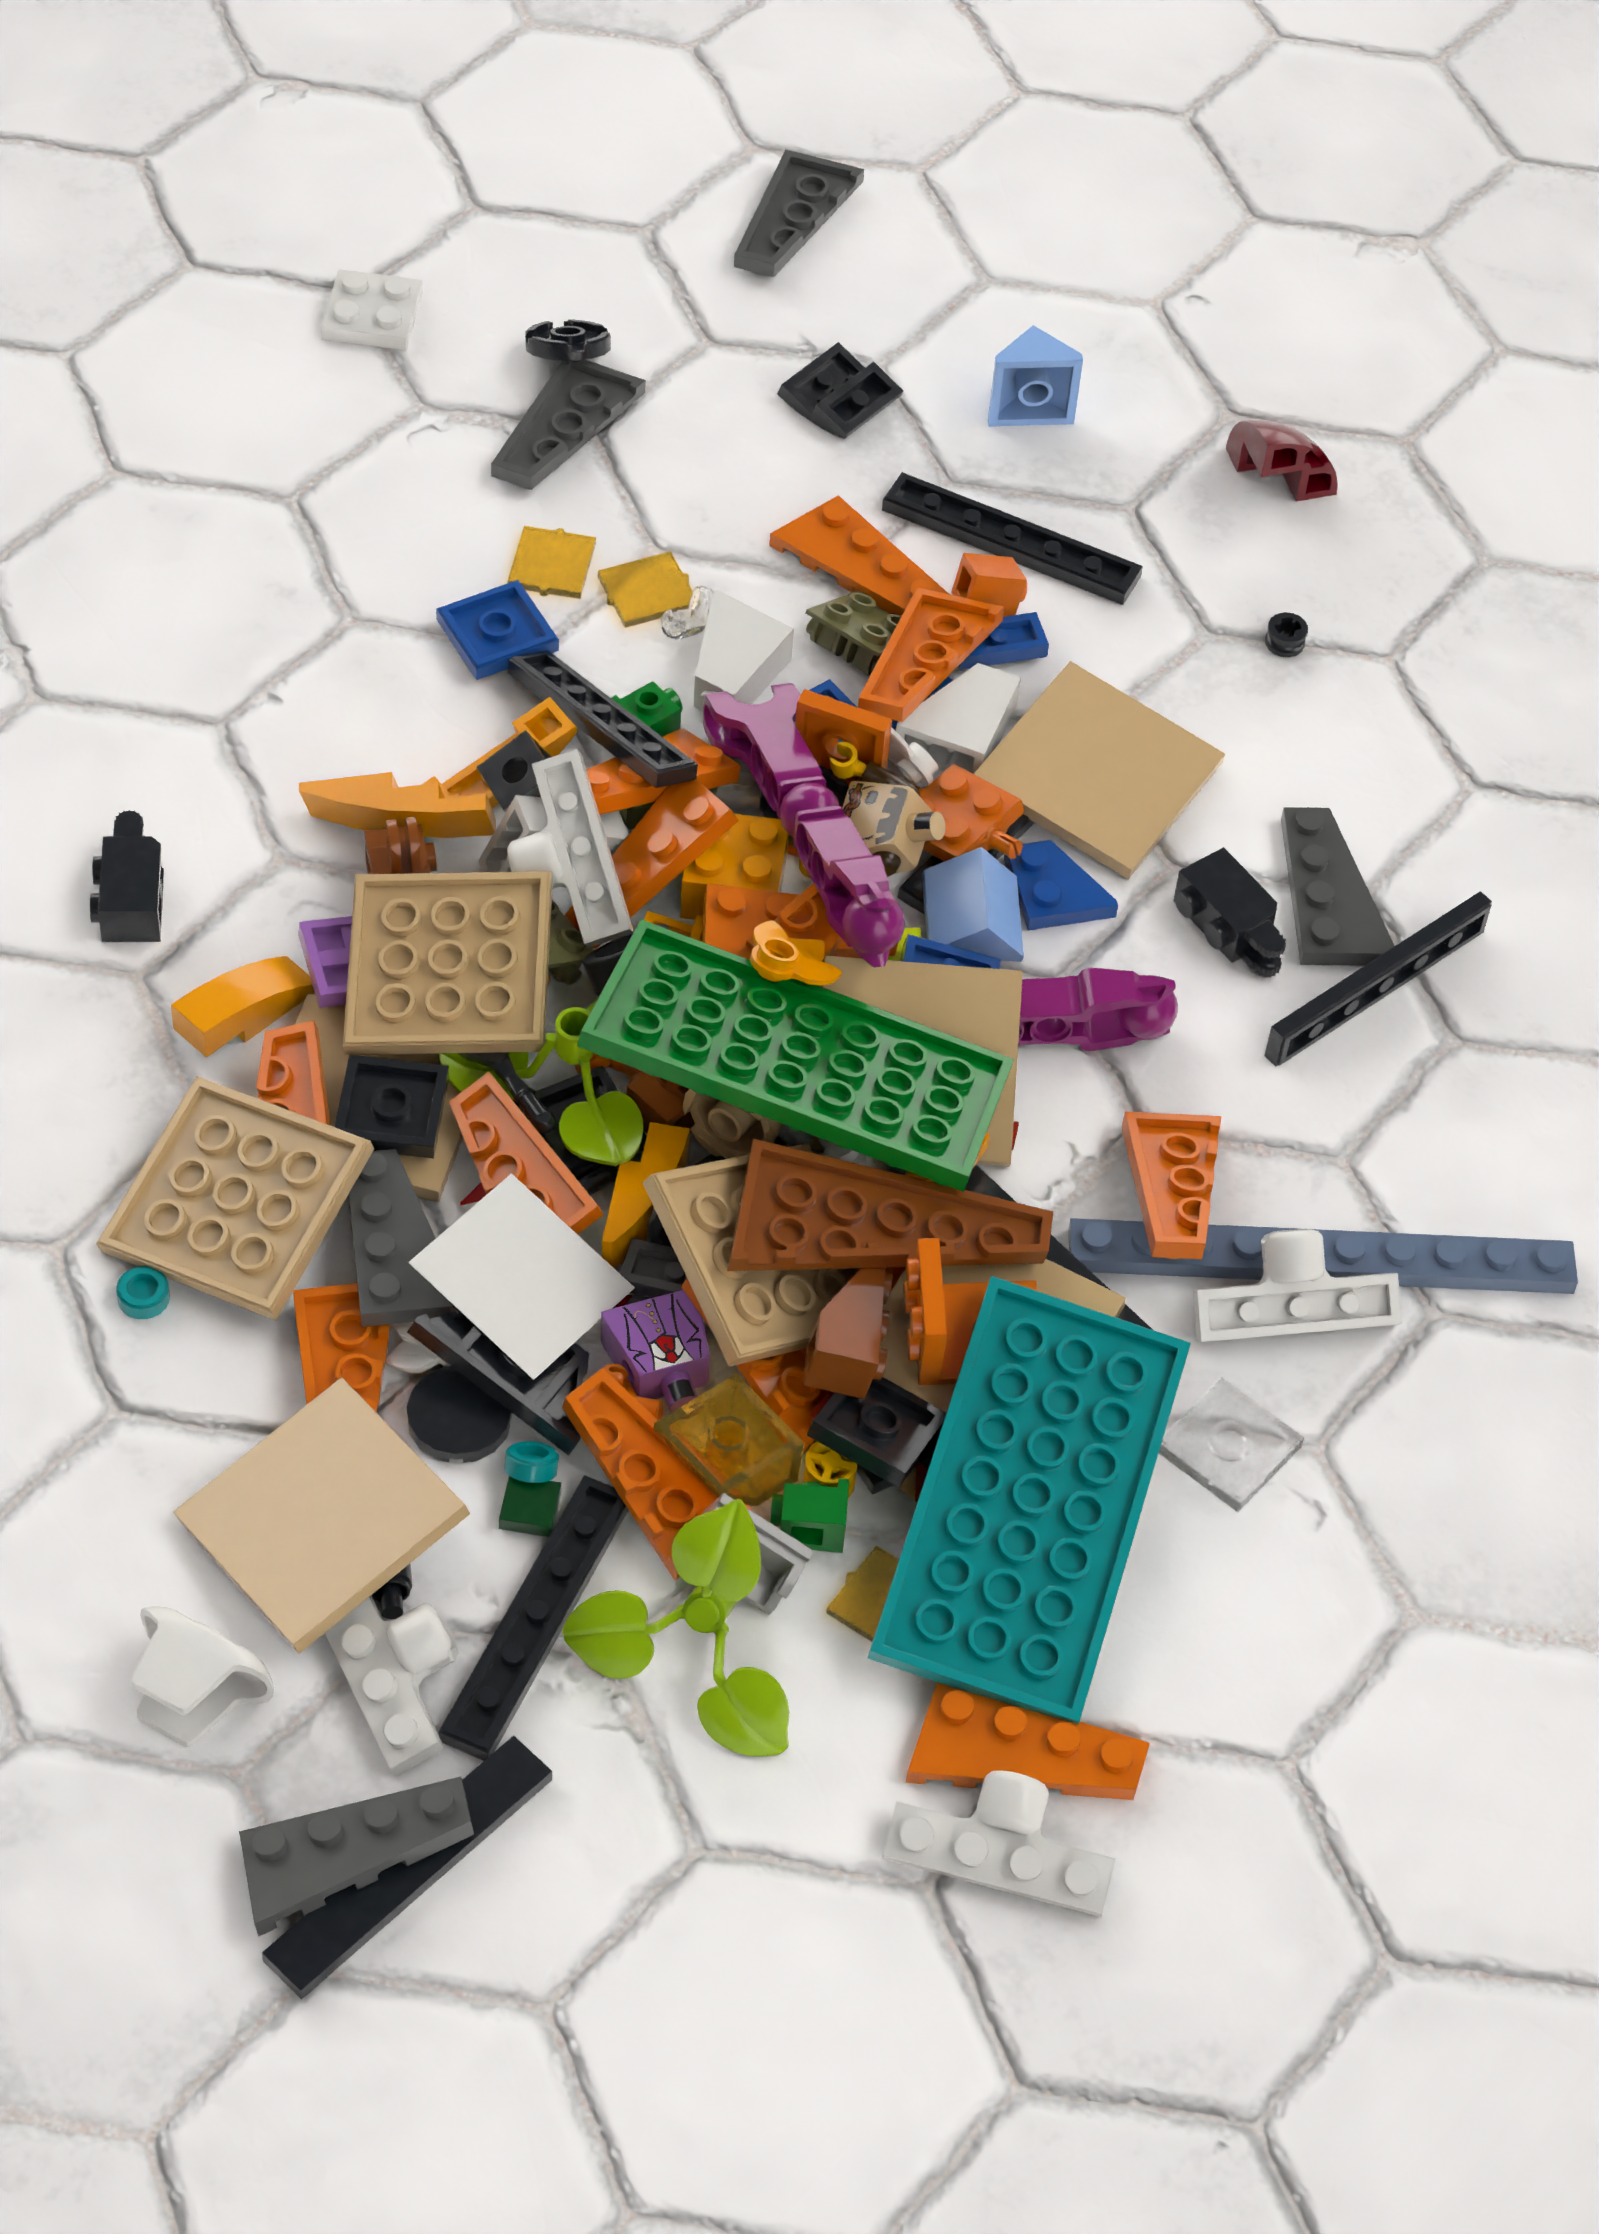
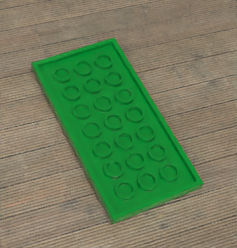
M640 919L584 1024L577 1044L578 1047L594 1052L600 1057L615 1060L639 1069L650 1076L660 1077L689 1088L698 1094L708 1095L737 1106L746 1112L761 1115L787 1125L791 1129L806 1132L835 1143L841 1148L851 1149L883 1161L889 1166L904 1169L928 1178L937 1184L949 1186L962 1192L965 1190L1014 1062L1013 1058L818 985L807 984L793 978L779 982L769 981L758 974L749 959Z

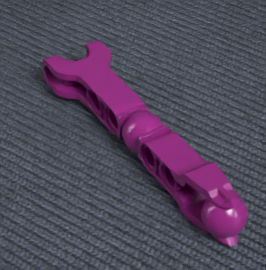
M792 683L771 685L773 698L761 704H746L737 701L727 691L704 694L702 723L711 745L721 749L723 754L743 760L770 807L773 811L777 812V816L782 822V827L794 838V846L798 851L801 862L813 883H815L826 906V916L829 924L847 946L853 947L856 953L871 967L885 966L889 956V949L893 948L900 941L906 926L903 909L894 900L890 891L889 881L881 856H873L851 819L848 815H844V811L839 806L836 796L826 788V780L822 776L821 769L795 725L797 701L801 696L800 692Z
M1086 968L1081 970L1078 976L1022 979L1018 1045L1080 1044L1081 1049L1085 1051H1097L1128 1046L1138 1040H1151L1169 1034L1170 1028L1178 1014V1002L1173 992L1176 988L1175 981L1160 976L1138 975L1134 971L1104 968Z

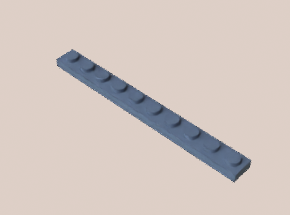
M1070 1218L1068 1239L1069 1251L1094 1273L1261 1280L1264 1274L1261 1240L1264 1235L1273 1231L1299 1228L1208 1224L1206 1245L1202 1259L1152 1257L1143 1221ZM1312 1229L1319 1231L1323 1236L1325 1269L1330 1277L1334 1278L1398 1273L1399 1286L1563 1294H1574L1578 1284L1573 1241Z

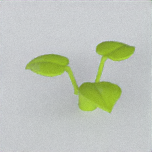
M595 1000L587 1009L571 1007L563 1010L557 1016L555 1033H548L546 1035V1043L529 1067L528 1052H510L509 1058L515 1072L521 1079L534 1077L553 1048L556 1049L558 1056L566 1063L580 1065L587 1102H576L565 1109L559 1122L561 1140L571 1153L582 1159L617 1166L627 1163L638 1152L643 1137V1119L637 1104L623 1092L611 1091L599 1098L595 1096L590 1069V1058L594 1055V1052L577 1046L581 1030L597 1002ZM439 1053L440 1064L449 1065V1082L459 1093L487 1072H490L509 1097L514 1100L506 1084L490 1067L467 1061L458 1053Z
M736 1499L718 1509L694 1517L684 1524L673 1540L672 1559L675 1569L685 1582L696 1586L684 1604L678 1605L673 1612L657 1622L647 1624V1607L639 1596L626 1591H606L590 1597L577 1606L566 1620L562 1634L567 1645L594 1671L606 1677L625 1679L640 1674L651 1662L654 1655V1644L650 1634L662 1631L679 1619H685L687 1624L697 1632H713L715 1634L713 1679L717 1686L704 1691L698 1699L697 1710L701 1724L707 1734L724 1748L742 1755L772 1756L783 1753L789 1747L788 1726L790 1711L783 1688L768 1672L754 1667L738 1668L727 1679L723 1671L725 1640L729 1632V1627L725 1621L735 1608L736 1601L745 1598L755 1588L761 1573V1550L755 1525L743 1501Z

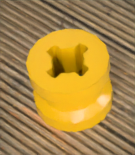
M818 1441L815 1442L806 1452L803 1482L810 1481L827 1487H838L839 1478L849 1479V1499L855 1490L857 1464ZM836 1473V1477L831 1478L832 1474Z

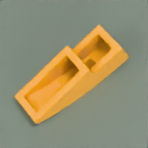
M287 956L268 958L241 966L195 988L172 1003L173 1029L206 1058L236 1036L246 1043L303 1002L307 994L313 995L315 993L310 975Z
M650 1122L641 1162L628 1161L625 1164L619 1165L602 1238L601 1257L614 1269L624 1262L632 1238L644 1241L648 1238V1223L654 1206L642 1182L653 1173L686 1167L689 1154V1128Z

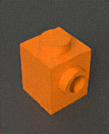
M963 553L951 593L954 596L1003 606V617L1016 615L1019 603L1023 602L1026 597L1027 579L1013 557Z

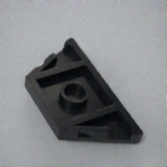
M452 1306L447 1314L430 1319L427 1314H423L414 1320L407 1331L408 1334L569 1456L579 1443L581 1436L562 1406L565 1397L583 1383V1379L587 1374L589 1353L574 1343L533 1380L455 1306Z

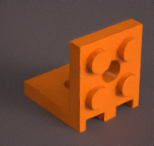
M806 689L803 690L797 701L795 725L818 765L831 770L830 758L841 763L850 760L837 752L836 745L839 743L838 739L854 745L857 750L858 760L868 765L869 761H872L887 769L892 719L835 700L829 696H823ZM853 775L844 780L850 786L851 781H860L861 777ZM788 844L787 853L799 857L797 849Z
M939 1238L918 1239L915 1259H907L906 1261L907 1282L903 1284L905 1313H910V1329L907 1330L908 1360L917 1361L918 1386L956 1384L989 1282L943 1284ZM1036 1280L1009 1281L1037 1291Z

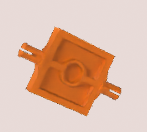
M954 763L928 786L921 788L914 785L918 788L922 800L930 807L932 812H940L943 815L946 826L945 834L941 840L925 841L924 851L944 862L979 847L986 851L995 849L1010 859H1015L1016 854L1019 856L1023 848L1022 841L1006 834L1008 827L1025 813L1020 798Z

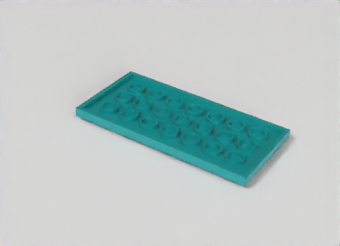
M991 1276L867 1659L953 1688L1079 1724L1191 1343Z

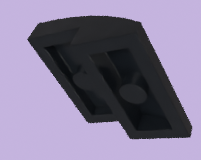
M838 342L781 384L777 395L800 415L821 429L845 439L902 396L904 390L874 361L867 367H864Z

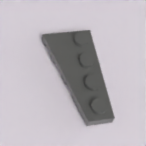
M785 149L734 254V267L775 277L863 183L864 169Z
M588 360L561 361L492 461L491 476L532 490L644 395L646 380Z
M1283 807L1281 826L1300 965H1367L1395 945L1331 809L1321 807Z
M396 1149L373 1151L348 1194L361 1327L411 1323L423 1314H427L429 1319L447 1314L454 1305L408 1263L434 1241L436 1237Z
M461 1776L239 1831L253 1920L258 1937L276 1929L275 1921L300 1909L303 1915H306L325 1906L324 1898L353 1884H355L358 1890L377 1881V1875L381 1871L399 1862L409 1866L474 1835Z

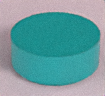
M147 1266L132 1268L125 1272L117 1282L118 1305L129 1317L150 1319L161 1314L169 1304L168 1280L162 1272Z
M517 1442L506 1450L504 1471L510 1477L520 1481L531 1483L547 1482L557 1476L559 1454L551 1446L540 1442Z

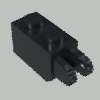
M130 809L128 811L123 810L122 813L119 812V815L115 816L113 836H103L102 856H93V884L100 886L99 893H91L90 895L91 923L100 924L102 942H161L164 892L161 843L152 836L144 835V822L140 813L135 812V810L130 811Z
M1224 847L1179 870L1173 899L1178 911L1185 918H1190L1205 934L1208 943L1214 949L1220 950L1231 963L1242 959L1259 976H1264V978L1276 976V973H1279L1281 969L1280 955H1283L1285 951L1286 939L1283 938V935L1279 934L1280 931L1274 926L1277 902Z

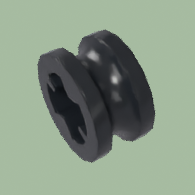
M1287 612L1278 613L1271 617L1265 636V645L1268 650L1280 657H1293L1300 654L1305 647V639L1308 634L1306 621L1299 615ZM1284 633H1288L1289 637L1284 636Z

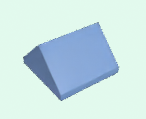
M1032 325L995 356L987 420L988 427L1074 424L1083 366L1082 354Z
M982 847L923 871V898L926 937L928 940L1001 959V961L1022 962L1024 952L1017 876Z

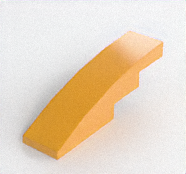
M392 772L299 783V793L312 817L354 829L373 830L386 828V820L396 819L398 827L405 826V818L415 817L417 824L422 825L424 837L490 836L496 830V817L486 793L445 798L439 783L399 787Z

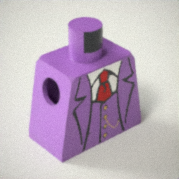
M684 1290L601 1312L600 1341L613 1364H620L628 1371L627 1379L630 1381L636 1395L651 1399L665 1397L669 1410L674 1415L686 1414L694 1410L700 1402L695 1388L703 1387L709 1381L710 1355L703 1317Z

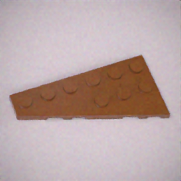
M753 1139L748 1156L727 1271L906 1267L907 1259H915L918 1239L939 1238L941 1266L1043 1264L1049 1252L1054 1211L967 1190L962 1192L934 1182Z

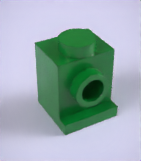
M652 681L621 699L617 695L611 697L662 737L681 729L683 706L678 694L672 688L662 690Z
M839 1478L838 1487H827L810 1481L799 1484L784 1483L783 1494L772 1495L770 1523L774 1526H779L780 1530L811 1550L843 1553L849 1479Z

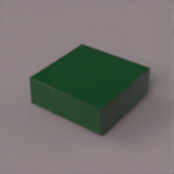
M509 1476L499 1515V1529L549 1537L554 1529L562 1493V1483L555 1481L531 1483Z

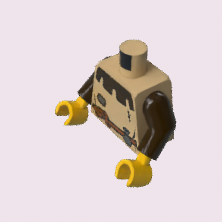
M839 742L836 745L837 752L850 760L841 763L830 758V767L833 774L842 779L850 778L853 775L861 777L860 781H851L842 807L844 815H848L871 854L873 856H881L887 878L896 873L913 870L918 865L925 841L941 840L946 829L943 815L940 812H932L930 807L922 800L918 788L898 774L872 761H869L868 765L858 760L857 750L854 745L849 742ZM799 858L800 872L805 877L811 878Z

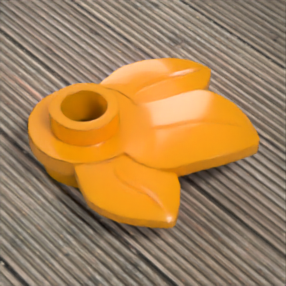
M773 920L761 923L754 929L752 937L755 947L751 952L750 962L761 977L774 982L793 978L807 984L819 986L830 985L840 979L842 975L840 969L822 962L825 953V943L823 940L788 938L783 928Z

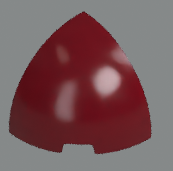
M1265 420L1241 421L1232 428L1225 449L1237 472L1257 469L1261 477L1282 474L1296 502L1337 495L1338 481L1332 463L1322 449L1305 434L1287 425Z

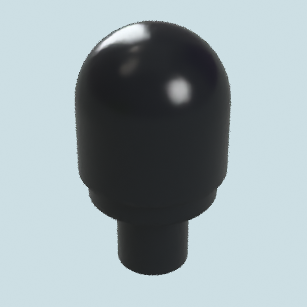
M407 1565L372 1594L373 1599L381 1603V1613L386 1619H397L403 1615V1601L409 1597L410 1590L412 1589L411 1565Z

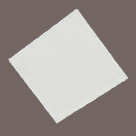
M512 1173L408 1262L533 1380L601 1319L602 1311L612 1309L635 1288Z

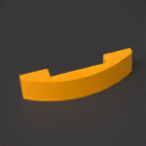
M548 697L512 722L515 734L442 784L435 776L423 784L439 783L445 798L486 793L493 809L499 803L478 771V765L525 730L552 757L557 756L578 732L577 728L552 698Z

